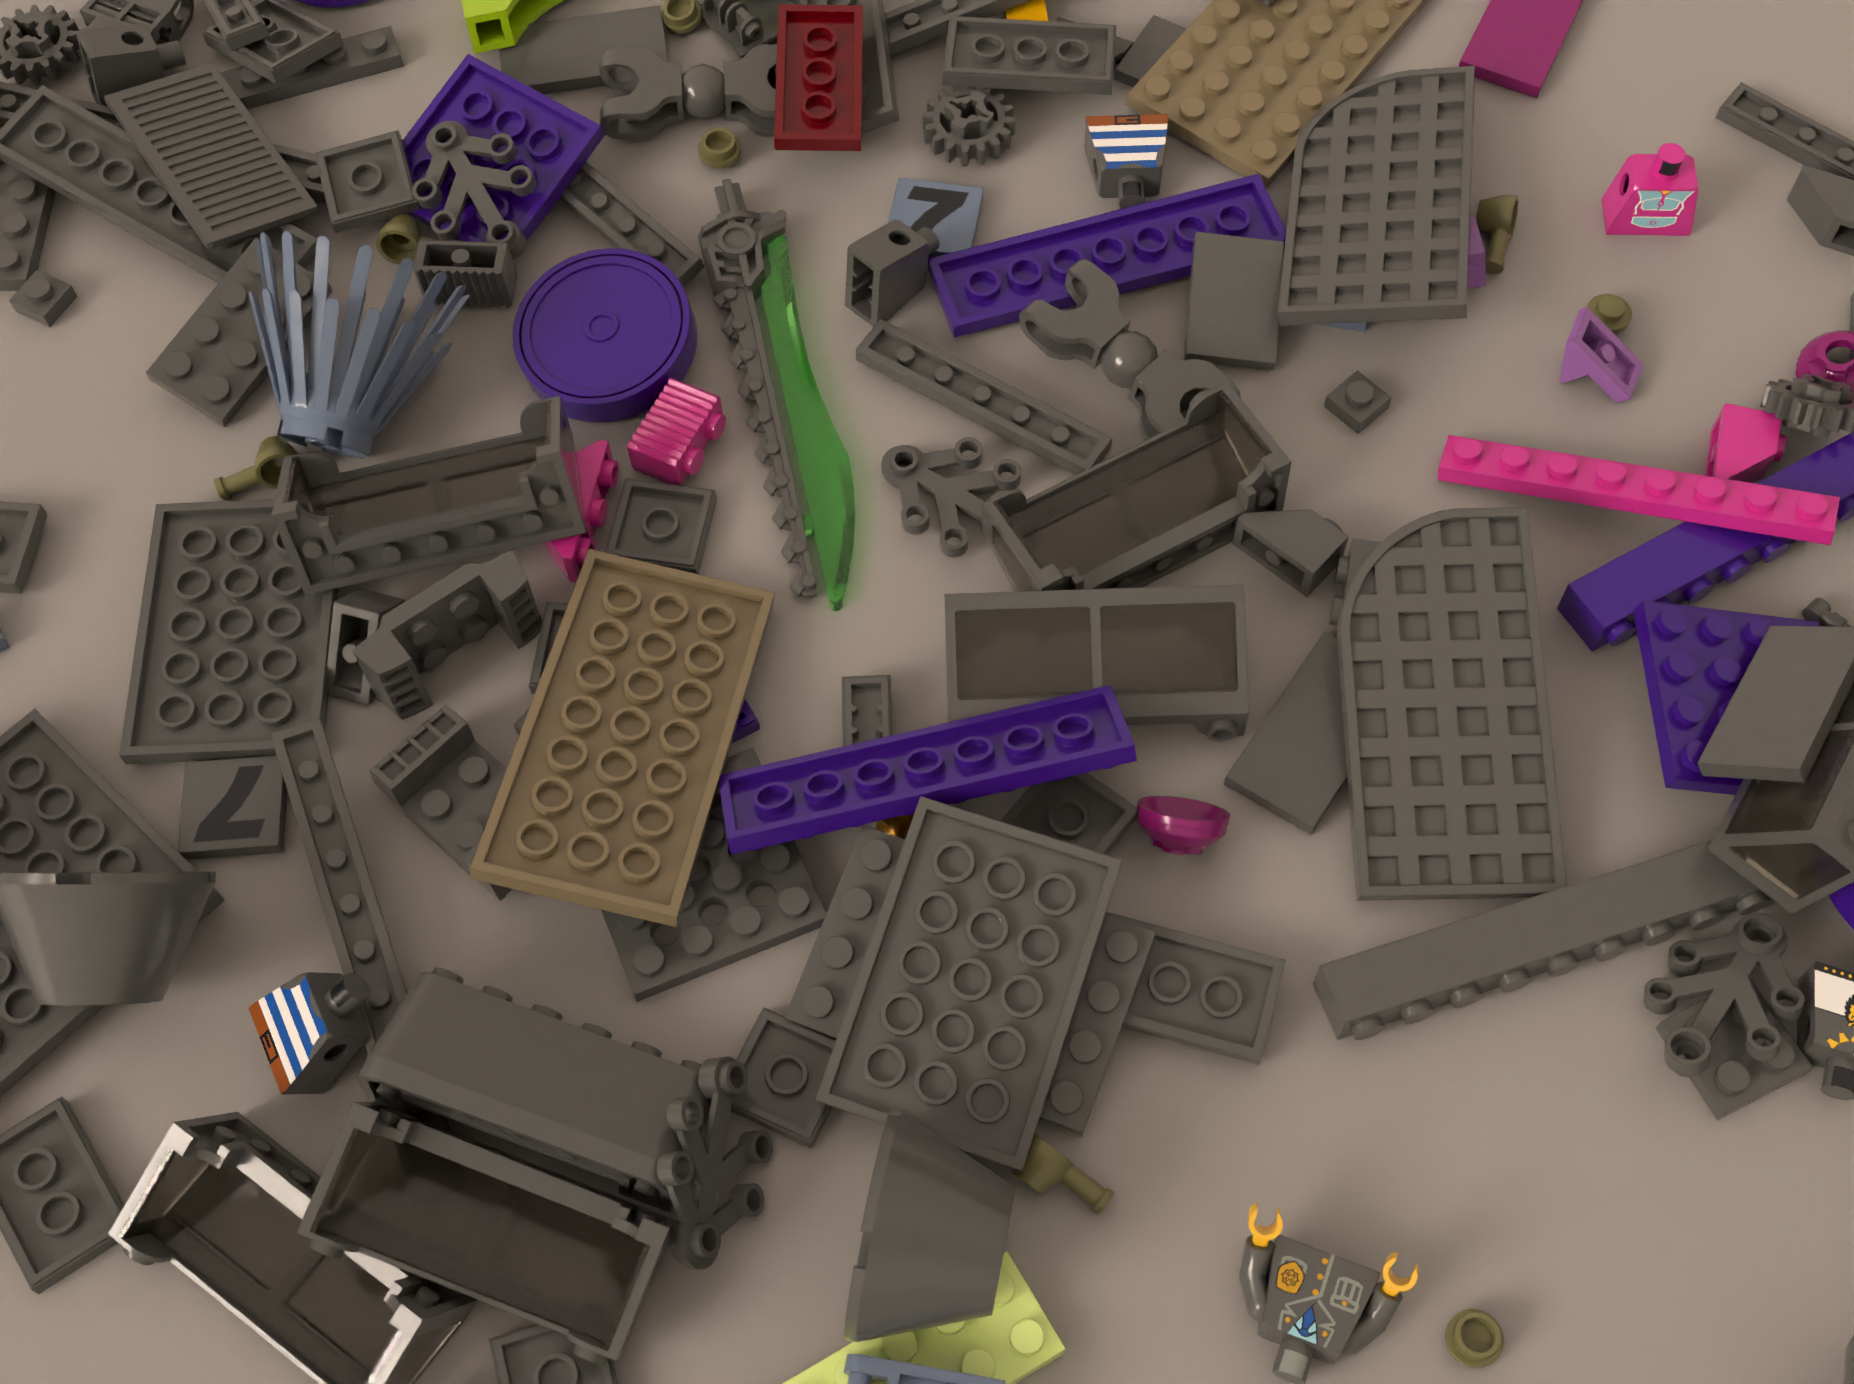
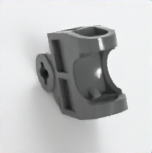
M89 0L80 9V13L87 26L84 29L137 23L144 24L156 45L174 40L179 41L182 38L193 17L194 1ZM181 1L180 9L178 13L174 15V11L177 8L179 2Z

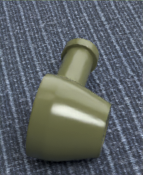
M1500 195L1482 199L1479 202L1476 215L1478 228L1491 235L1486 253V273L1499 274L1503 271L1508 240H1511L1517 220L1519 197L1516 195Z
M399 214L382 227L377 237L376 247L385 259L400 264L405 258H411L415 262L419 240L441 239L421 236L418 222L409 215Z
M278 436L268 437L260 444L254 466L225 478L219 477L214 479L217 492L225 501L232 498L233 494L260 483L266 487L277 489L283 458L298 454V452L288 441Z
M1036 1134L1034 1135L1023 1172L1015 1169L1012 1172L1039 1194L1060 1181L1093 1207L1092 1210L1097 1214L1103 1210L1114 1194L1111 1189L1102 1187Z

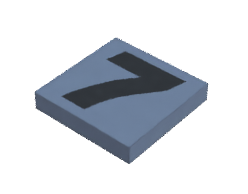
M899 177L888 223L893 220H900L915 232L922 227L931 229L939 240V248L929 255L928 259L972 248L983 202V188Z

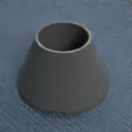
M216 872L0 873V916L36 1003L41 1005L80 1006L163 1001L214 887Z
M891 1109V1115L887 1117L860 1230L863 1234L857 1266L854 1265L844 1329V1339L852 1342H861L992 1316L1016 1187L905 1112Z

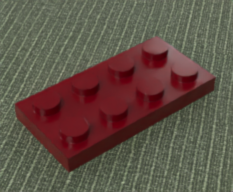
M778 4L774 123L775 150L861 151L863 5Z

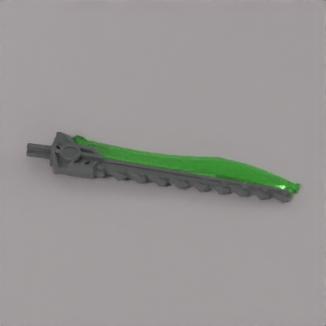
M731 179L722 180V186H717L714 189L721 214H718L715 220L702 226L698 235V242L714 297L713 302L721 310L731 311L721 328L722 333L729 340L739 341L729 361L736 370L747 371L738 388V393L745 401L749 400L756 403L746 420V424L754 433H764L755 451V456L762 464L773 465L763 488L771 497L782 498L772 517V521L780 530L791 531L781 550V554L789 563L793 562L800 565L790 584V588L798 597L813 598L817 596L816 578L806 536L814 534L829 607L833 611H839L843 606L854 548L855 504L853 478L849 455L833 426L807 357L798 317L787 237L783 236L786 232V212L783 210L775 213L748 211L739 182L731 183ZM768 254L771 274L765 281L763 258ZM760 294L762 296L809 514L801 515L756 310L755 301Z

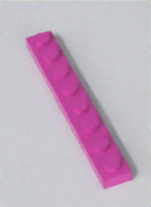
M1448 435L1438 469L1439 481L1831 545L1840 497L1453 435Z

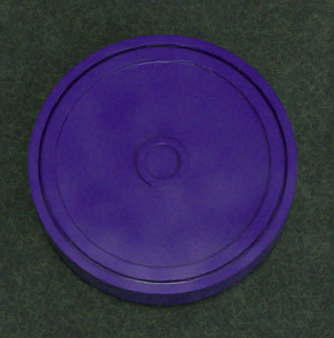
M619 248L597 249L567 258L545 272L531 286L520 303L515 316L512 334L516 359L536 395L541 400L561 396L567 417L596 423L624 420L651 409V406L655 404V400L659 398L660 392H663L664 386L668 384L669 378L682 382L695 356L698 336L693 310L682 284L674 273L663 263L651 256Z

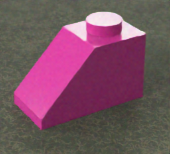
M1724 403L1711 428L1704 476L1755 483L1762 479L1771 462H1779L1784 452L1786 435L1780 434L1781 419L1775 418V414L1766 413L1762 410Z

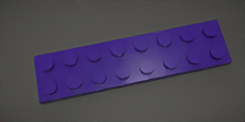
M1259 174L929 258L928 272L955 338L1019 321L1020 312L1035 300L1042 299L1060 310L1077 306L1072 297L1066 292L1065 280L1067 270L1075 262L1082 259L1092 262L1116 282L1119 294L1190 276L1195 232L1283 241L1285 249L1286 229Z
M1109 685L721 774L719 788L726 837L732 855L750 850H760L767 846L797 839H807L815 835L849 827H859L866 823L892 817L911 815L915 813L920 796L947 805L959 804L974 798L1000 792H1011L1018 788L1052 780H1062L1070 776L1100 769H1110L1117 765L1137 761L1134 741L1112 686Z

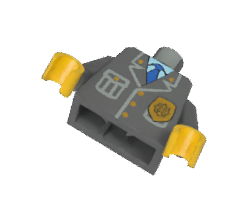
M1255 1203L1248 1210V1224L1253 1235L1246 1239L1239 1272L1248 1314L1259 1321V1336L1280 1344L1272 1373L1286 1381L1295 1384H1305L1313 1358L1334 1364L1341 1353L1345 1355L1357 1354L1385 1332L1403 1299L1401 1291H1407L1416 1284L1420 1270L1419 1265L1416 1263L1409 1277H1397L1393 1274L1391 1266L1396 1261L1399 1252L1391 1253L1387 1257L1383 1268V1279L1385 1282H1378L1381 1272L1280 1235L1283 1222L1282 1214L1278 1207L1275 1212V1221L1271 1225L1261 1226L1257 1224L1255 1219L1257 1217L1258 1204Z

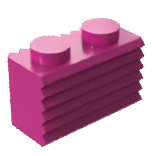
M669 378L668 384L664 386L663 392H660L659 398L651 406L650 412L642 420L641 426L637 427L632 440L628 441L627 449L632 468L636 472L641 471L644 475L648 474L652 478L656 477L659 481H665L667 484L682 485L688 474L692 476L697 474L704 459L703 450L710 439L713 441L719 439L725 427L726 417L723 415L720 397L674 378Z

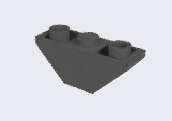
M1803 165L1788 195L1787 201L1819 245L1854 256V180Z

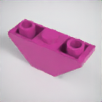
M598 440L576 452L586 519V533L543 542L569 581L574 583L577 582L588 549L595 550L593 537L596 528L602 527L606 519L607 501L605 498L608 488H614L618 480L619 464L618 461L613 460L609 441Z

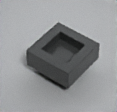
M36 270L9 301L16 312L51 327L78 296L71 285Z
M1357 370L1326 396L1324 407L1358 434L1389 408L1392 397Z

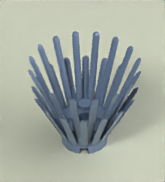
M284 231L282 234L288 366L271 241L267 234L262 232L260 236L261 243L257 239L254 240L263 286L262 297L265 308L266 328L257 296L249 291V296L277 408L281 416L277 436L301 446L307 447V444L321 447L322 451L356 458L369 457L373 440L450 351L453 343L442 345L436 353L432 350L470 297V295L462 297L466 290V285H460L453 291L404 365L438 305V302L435 300L447 279V275L445 272L436 274L411 320L404 322L377 371L405 303V299L402 296L413 271L414 261L411 258H405L401 261L381 314L376 308L367 310L355 345L366 298V283L373 256V250L370 246H361L357 254L334 359L340 304L334 297L327 299L330 241L324 235L319 236L316 241L307 373L302 298L297 292L294 238L289 231Z

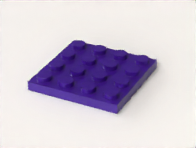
M467 54L404 137L403 144L413 183L415 184L419 179L425 178L432 156L427 150L426 138L429 131L435 125L444 121H456L464 126L469 136L491 139L499 133L509 135L515 143L518 152L516 158L508 164H498L492 157L469 154L466 156L471 165L510 171V169L518 165H524L531 170L537 185L530 195L517 196L511 190L484 186L503 219L515 223L527 242L606 134L601 125ZM508 145L501 146L497 153L505 151ZM451 164L440 187L442 191L441 202L434 208L426 209L420 206V210L407 214L431 227L430 222L433 215L438 211L444 210L456 175ZM527 177L520 178L516 185L523 184ZM433 189L426 190L422 197L430 195ZM468 196L460 219L461 231L455 239L486 242L488 227L470 196ZM451 221L445 222L440 229L448 228ZM508 233L502 235L498 240L507 237Z
M1643 600L1633 609L1665 788L1736 795L1743 779L1702 776L1698 761L1769 627L1819 626V622ZM1833 731L1799 802L1825 803L1848 756L1846 741L1839 740L1837 731Z

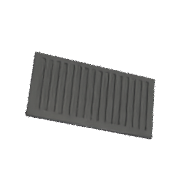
M213 63L104 96L105 103L207 250L318 213V206Z

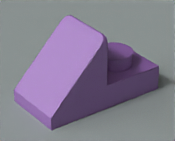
M1588 307L1580 309L1566 342L1560 383H1566L1589 375L1616 403L1631 399L1644 364Z

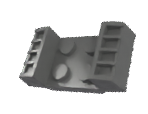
M510 550L482 564H464L382 616L379 629L356 646L352 652L376 698L403 720L433 705L419 675L421 672L439 666L448 655L467 643L481 639L490 628L498 623L517 648L520 649L540 633L542 619L527 577L514 551Z
M445 704L369 771L373 782L402 812L470 875L472 861L507 769L475 741L468 723ZM478 881L499 901L503 900L512 890L511 888Z

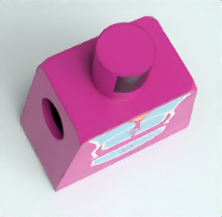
M1675 143L1661 145L1657 154H1633L1629 156L1601 200L1606 235L1690 236L1698 197V181L1694 158L1687 155L1685 150Z

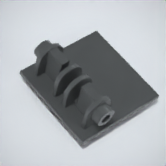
M704 0L700 5L703 10L702 19L743 58L751 49L759 45L768 44L777 38L778 4L794 3L791 0Z

